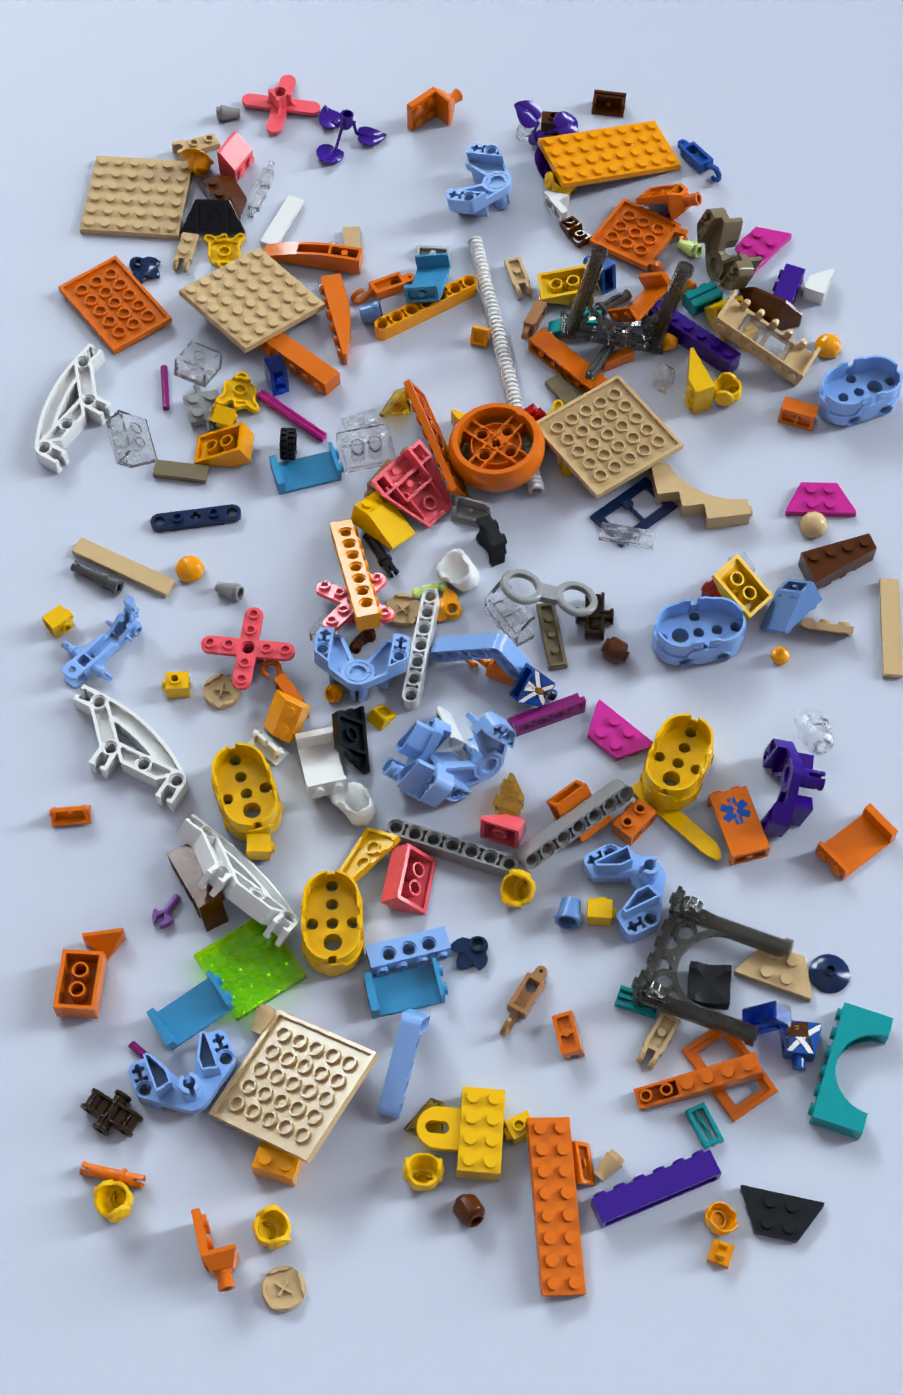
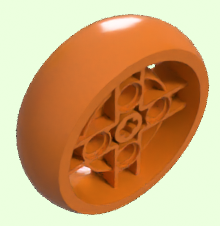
M505 403L485 404L467 412L454 426L448 443L449 460L456 474L466 484L485 492H506L522 486L537 473L545 454L544 435L536 420L525 410ZM524 435L532 443L529 453L523 451L522 437ZM465 442L470 444L471 458L468 461L461 454V449Z

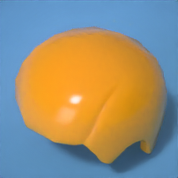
M823 334L818 337L814 344L815 350L818 346L821 348L818 356L821 358H835L841 352L840 340L834 334Z
M190 555L184 556L178 561L175 571L180 580L185 583H192L201 579L205 568L199 558Z
M722 1201L713 1202L705 1210V1225L710 1232L718 1236L728 1235L739 1225L736 1222L737 1213Z

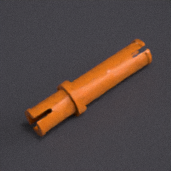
M83 1161L81 1166L89 1170L80 1168L79 1171L80 1175L103 1180L112 1179L143 1189L145 1184L136 1180L146 1181V1175L131 1173L124 1168L118 1170Z

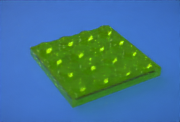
M251 919L193 955L207 978L209 976L206 971L210 970L214 975L218 973L224 982L221 985L223 990H228L234 998L232 1004L235 1009L230 1011L236 1022L254 1012L260 1003L266 1004L307 979L306 973L286 944L283 943L280 947L276 946L274 943L278 936L273 932L269 939L263 936L268 926L260 924L255 919Z

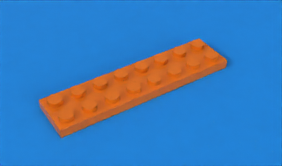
M410 379L403 382L406 388L404 392L412 402L410 403L412 410L417 413L416 420L423 427L422 434L429 441L428 447L430 451L435 454L434 461L442 470L440 475L448 484L446 485L448 492L451 495L454 494L455 497L464 496L471 498L464 481L456 474L448 456V445L425 394Z
M570 1117L527 1118L526 1129L541 1297L583 1296L586 1294Z

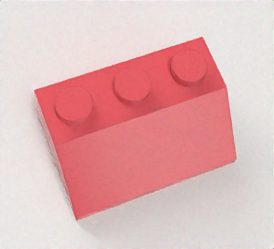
M409 843L392 848L381 903L396 911L426 914L436 859Z

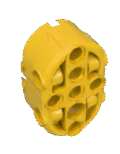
M677 714L668 718L662 724L660 730L657 731L656 738L647 754L646 763L640 777L642 791L647 800L662 811L683 809L692 804L694 800H697L714 758L713 731L702 718L698 717V720L691 718L692 714ZM671 780L676 782L677 785L669 786L664 782Z
M235 743V747L228 748L226 746L222 748L212 762L211 785L226 831L238 840L247 842V833L273 835L281 824L284 812L269 763L266 762L264 755L258 748L247 743ZM240 779H245L243 782H238ZM264 790H270V791L267 792V793H263V792H262V791H264ZM248 795L251 796V797L248 798V799L243 798V797L248 796ZM255 810L260 812L255 818L245 816L249 811Z
M325 870L311 877L305 885L301 902L302 955L305 956L307 963L315 971L330 977H337L352 970L364 954L363 898H361L355 880L347 873L335 870V872H327ZM329 888H337L335 891H328ZM330 906L337 907L335 910L328 909ZM354 923L357 924V927L350 928L349 925ZM332 924L337 925L335 929L328 928ZM311 925L317 926L316 929H308V927ZM331 941H337L341 944L340 948L334 951L326 949L325 946Z

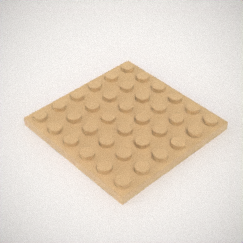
M97 155L79 228L80 233L179 240L193 175L188 170L187 161Z
M260 247L179 290V295L244 353L325 309V303Z
M619 375L612 377L536 421L543 432L545 443L596 500L680 451L684 445Z
M278 1009L208 1114L226 1125L310 1164L379 1058V1055L376 1051Z

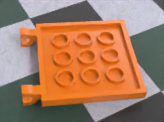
M623 198L589 239V245L642 270L647 271L650 268L652 272L663 271L661 269L663 262L656 261V259L671 240L677 237L678 241L680 239L688 241L686 236L689 231L681 229L680 223L671 221L669 218Z

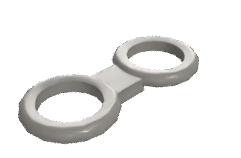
M524 569L509 570L502 576L500 581L501 590L505 596L518 604L530 605L538 601L552 605L558 604L564 612L575 617L589 616L597 609L598 600L594 591L586 584L577 581L564 582L559 586L544 584L536 575ZM516 577L524 578L533 584L536 593L531 596L518 595L511 590L508 581ZM570 589L578 590L587 596L590 605L586 608H575L565 601L563 593Z

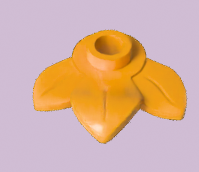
M445 588L443 598H439L440 607L437 622L447 619L455 620L462 614V607L458 603L457 594L451 589Z

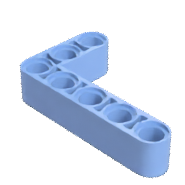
M500 632L436 637L429 652L430 658L437 662L494 659L506 674L514 680H517L525 663L530 664L528 658L507 635Z
M408 1009L403 1012L378 1106V1114L399 1119L420 1036L426 1032L429 1024V1013L414 1009Z

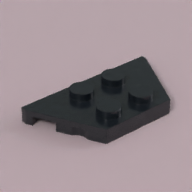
M195 199L181 229V234L182 232L194 234H245V229L229 199Z
M364 706L356 709L350 708L345 711H336L332 714L334 749L365 775L370 772Z
M745 1185L740 1186V1193L746 1205L745 1209L751 1221L753 1234L798 1243L824 1207L823 1202Z

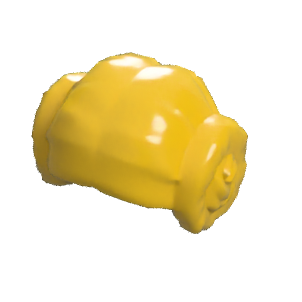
M548 171L545 174V189L568 195L575 191L576 187L562 189L553 171Z
M732 372L719 374L718 378L714 381V400L721 406H729L738 402L741 399L743 390L741 381Z
M511 868L509 870V873L503 878L500 887L502 904L511 908L517 907L521 909L523 905H528L534 899L536 883L531 879V874L521 869Z
M417 1153L404 1158L402 1168L403 1180L409 1182V1185L415 1191L433 1190L438 1182L443 1181V1159L430 1153Z
M110 1179L103 1181L93 1189L94 1206L102 1218L108 1219L111 1223H119L130 1215L134 1196L126 1184Z
M277 1204L266 1206L256 1213V1218L252 1223V1230L257 1243L262 1246H268L270 1250H276L291 1242L290 1232L292 1228L289 1218Z

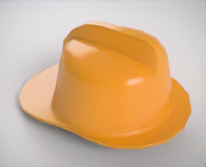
M187 148L182 151L183 157L187 160L188 170L203 179L205 174L209 173L214 161L204 151L199 149Z

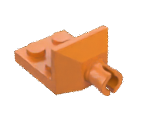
M432 87L407 104V128L413 131L428 120H431L434 116H437L448 126L451 125L455 104L463 100L461 91L454 89L448 94L444 90Z
M682 183L650 187L636 198L637 205L644 204V206H650L654 203H667L672 221L691 206H700L702 204V196L700 192L689 194V189Z
M200 1208L192 1209L191 1214L203 1265L216 1278L218 1292L230 1291L235 1288L232 1273L235 1272L240 1260L236 1246L231 1244L214 1249L211 1236H207V1234L211 1233L206 1214H202Z

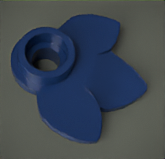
M148 256L145 258L133 257L130 260L129 266L133 271V275L140 283L143 284L146 277L160 278V272L157 268L160 265L158 259Z
M474 936L471 939L461 937L450 945L451 950L459 954L456 960L457 969L465 970L474 965L480 971L486 966L488 962L486 954L488 943L485 938L481 936ZM478 944L481 945V948L475 949L474 946Z

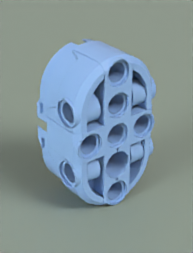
M879 355L855 358L850 366H848L849 361L843 362L837 367L830 369L824 375L816 398V405L819 406L818 415L830 423L842 426L848 425L850 427L859 422L869 421L871 418L890 413L897 404L903 379L902 371L899 372L897 369L898 364L890 358Z
M703 596L698 597L696 603H692V598L669 604L659 612L656 623L653 625L652 649L664 662L681 668L689 667L693 664L727 661L742 646L746 631L744 612L736 602L725 597ZM681 637L686 641L676 642L673 638Z

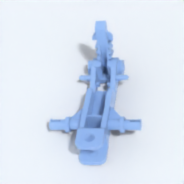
M130 595L125 598L124 611L117 615L115 622L111 623L109 620H106V623L111 628L105 636L100 634L88 646L82 647L73 646L68 641L62 643L61 647L67 650L70 656H74L73 659L62 667V673L65 675L64 680L71 687H80L94 672L97 677H102L108 683L110 680L112 681L113 676L106 671L105 662L128 640L133 642L134 639L132 637L140 634L143 629L141 623L136 620L139 617V608L136 607L134 598ZM121 631L123 633L122 636L118 637V641L115 640L113 636Z

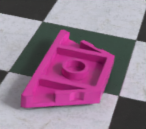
M755 227L735 246V251L737 254H747L748 257L761 256L762 261L754 271L755 274L791 240L792 234Z
M801 482L785 511V516H804L808 512L814 511L827 517L856 516L855 508L837 483Z
M600 699L598 700L587 734V738L615 761L625 759L627 756L637 755L640 751L646 749L650 750L653 741Z

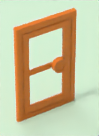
M726 1019L681 1050L695 1070L707 1067L698 1053L722 1036L738 1057L750 1054ZM762 1068L764 1078L756 1080L761 1089L737 1106L725 1090L713 1092V1095L733 1122L778 1092V1089Z

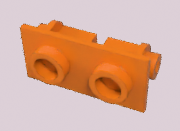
M91 805L53 807L49 809L51 827L90 824Z

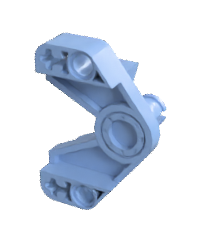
M484 143L471 144L466 152L468 158L466 167L467 170L472 172L473 180L478 184L458 189L449 188L446 193L449 210L452 212L488 217L489 204L493 203L496 209L508 207L507 203H510L508 193L512 190L513 182L498 146Z
M322 627L316 633L314 642L315 664L329 674L330 684L341 683L348 688L349 698L354 702L356 691H359V702H363L368 697V688L378 686L389 689L390 679L404 673L408 667L410 640L406 635L393 634V640L386 639L368 660L353 659L343 635H336L335 628Z
M470 712L465 716L474 736L467 739L473 747L469 748L464 743L463 750L471 760H462L459 755L453 752H437L429 756L434 764L438 762L444 765L446 772L454 776V787L445 799L456 802L473 794L468 787L482 782L499 772L504 763L507 746L513 749L516 731L503 717L494 712H487L481 718Z
M435 717L430 718L426 724L417 720L395 744L398 753L408 757L407 762L403 763L393 757H388L382 767V774L396 780L397 787L400 788L401 792L434 808L451 793L454 787V776L446 772L444 765L438 762L432 765L428 763L430 760L429 756L451 735V725Z
M607 844L585 855L583 872L587 879H591L592 882L630 883L634 893L617 914L616 922L619 925V932L623 939L628 943H634L655 933L658 929L666 874L660 862L657 863L655 856H640L631 852L629 845L621 848L613 844ZM652 920L654 924H648L645 921Z
M205 1030L200 1032L198 1037L194 1073L188 1072L189 1075H181L178 1078L148 1052L143 1054V1059L135 1061L129 1066V1075L138 1100L143 1105L163 1110L162 1107L188 1114H196L209 1106L223 1083L226 1085L235 1071L237 1063L227 1034L221 1030L207 1034ZM218 1041H221L224 1049L220 1050ZM224 1059H231L229 1064L221 1063ZM140 1071L144 1079L141 1081L139 1080L137 1075V1072ZM144 1090H151L150 1094L146 1096L141 1095Z

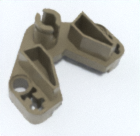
M724 208L707 209L697 223L698 244L705 243L707 273L711 279L720 283L719 287L727 291L744 289L753 277L754 271L761 263L762 258L761 256L748 257L747 254L728 255L725 248L734 247L738 242L743 225L742 217L729 218Z

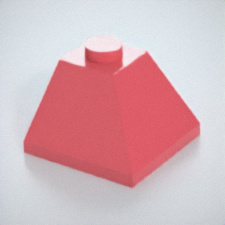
M508 814L482 816L480 837L517 849L526 828V820L520 816Z

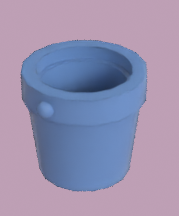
M379 300L359 307L363 324L374 323L376 319L383 316Z
M571 896L562 898L558 912L553 916L555 923L564 929L572 930L579 928L583 923L581 919V901Z

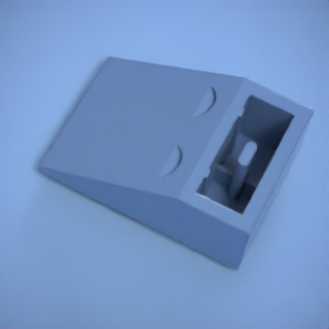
M795 579L786 580L776 590L760 629L783 634L790 632L792 627L802 621L805 615L815 609L817 604L822 601L814 582Z

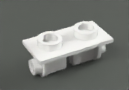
M254 730L251 736L253 738L248 744L258 748L264 757L275 766L289 754L286 749L262 730Z

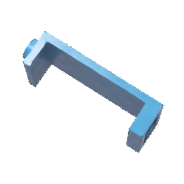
M448 253L415 255L417 271L412 284L404 285L403 288L406 302L440 301L451 269Z
M328 442L329 451L295 460L278 463L276 455L269 456L270 467L279 495L341 481V473L344 472L342 462H338V449L333 447L332 442Z
M436 957L432 958V965L372 978L371 972L363 973L372 1019L401 1013L408 1009L415 1010L445 1003V995H448L446 982L442 983L440 976H443L441 964H437Z
M210 970L206 971L209 978L157 1012L152 1008L146 1012L165 1045L171 1051L235 1009L232 1004L234 998L228 990H223L221 985L224 982L218 973L214 975Z

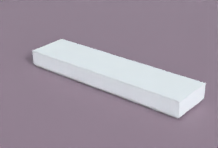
M288 195L260 240L262 246L281 242L304 204L303 199Z

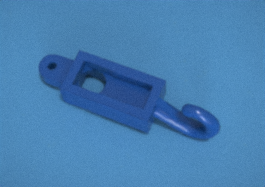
M684 139L678 141L680 156L698 173L713 170L716 177L713 175L711 179L717 183L721 181V170L713 164L714 159L694 141L691 143Z

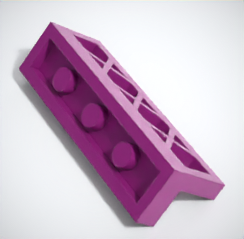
M578 693L545 704L542 707L509 717L507 722L516 731V737L584 713L586 699L584 696L579 697Z

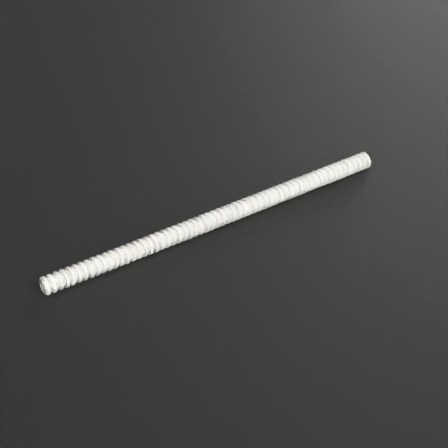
M472 236L468 239L469 251L488 328L490 329V336L507 404L524 410L483 240L480 236ZM524 435L522 437L523 451L529 453L532 443ZM538 469L537 473L526 482L529 494L534 496L542 494L545 490L540 469Z

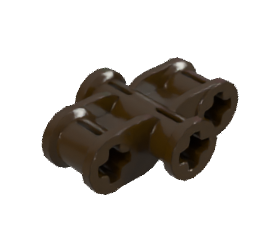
M601 592V594H596L598 600L596 611L589 616L575 617V624L585 622L584 640L594 638L604 641V623L613 625L614 608L604 610L605 593ZM585 595L586 608L590 605V602L587 596Z
M92 1088L91 1095L80 1106L85 1112L98 1118V1121L94 1122L92 1127L104 1136H108L109 1129L113 1127L131 1138L133 1136L132 1132L138 1123L143 1121L141 1115L125 1107L127 1103H131L132 1099L118 1089L114 1092L115 1096L112 1099L101 1091Z

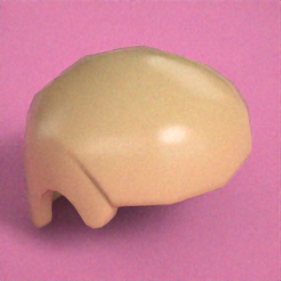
M808 512L801 518L799 529L804 536L810 539L819 538L826 532L827 520L819 512Z

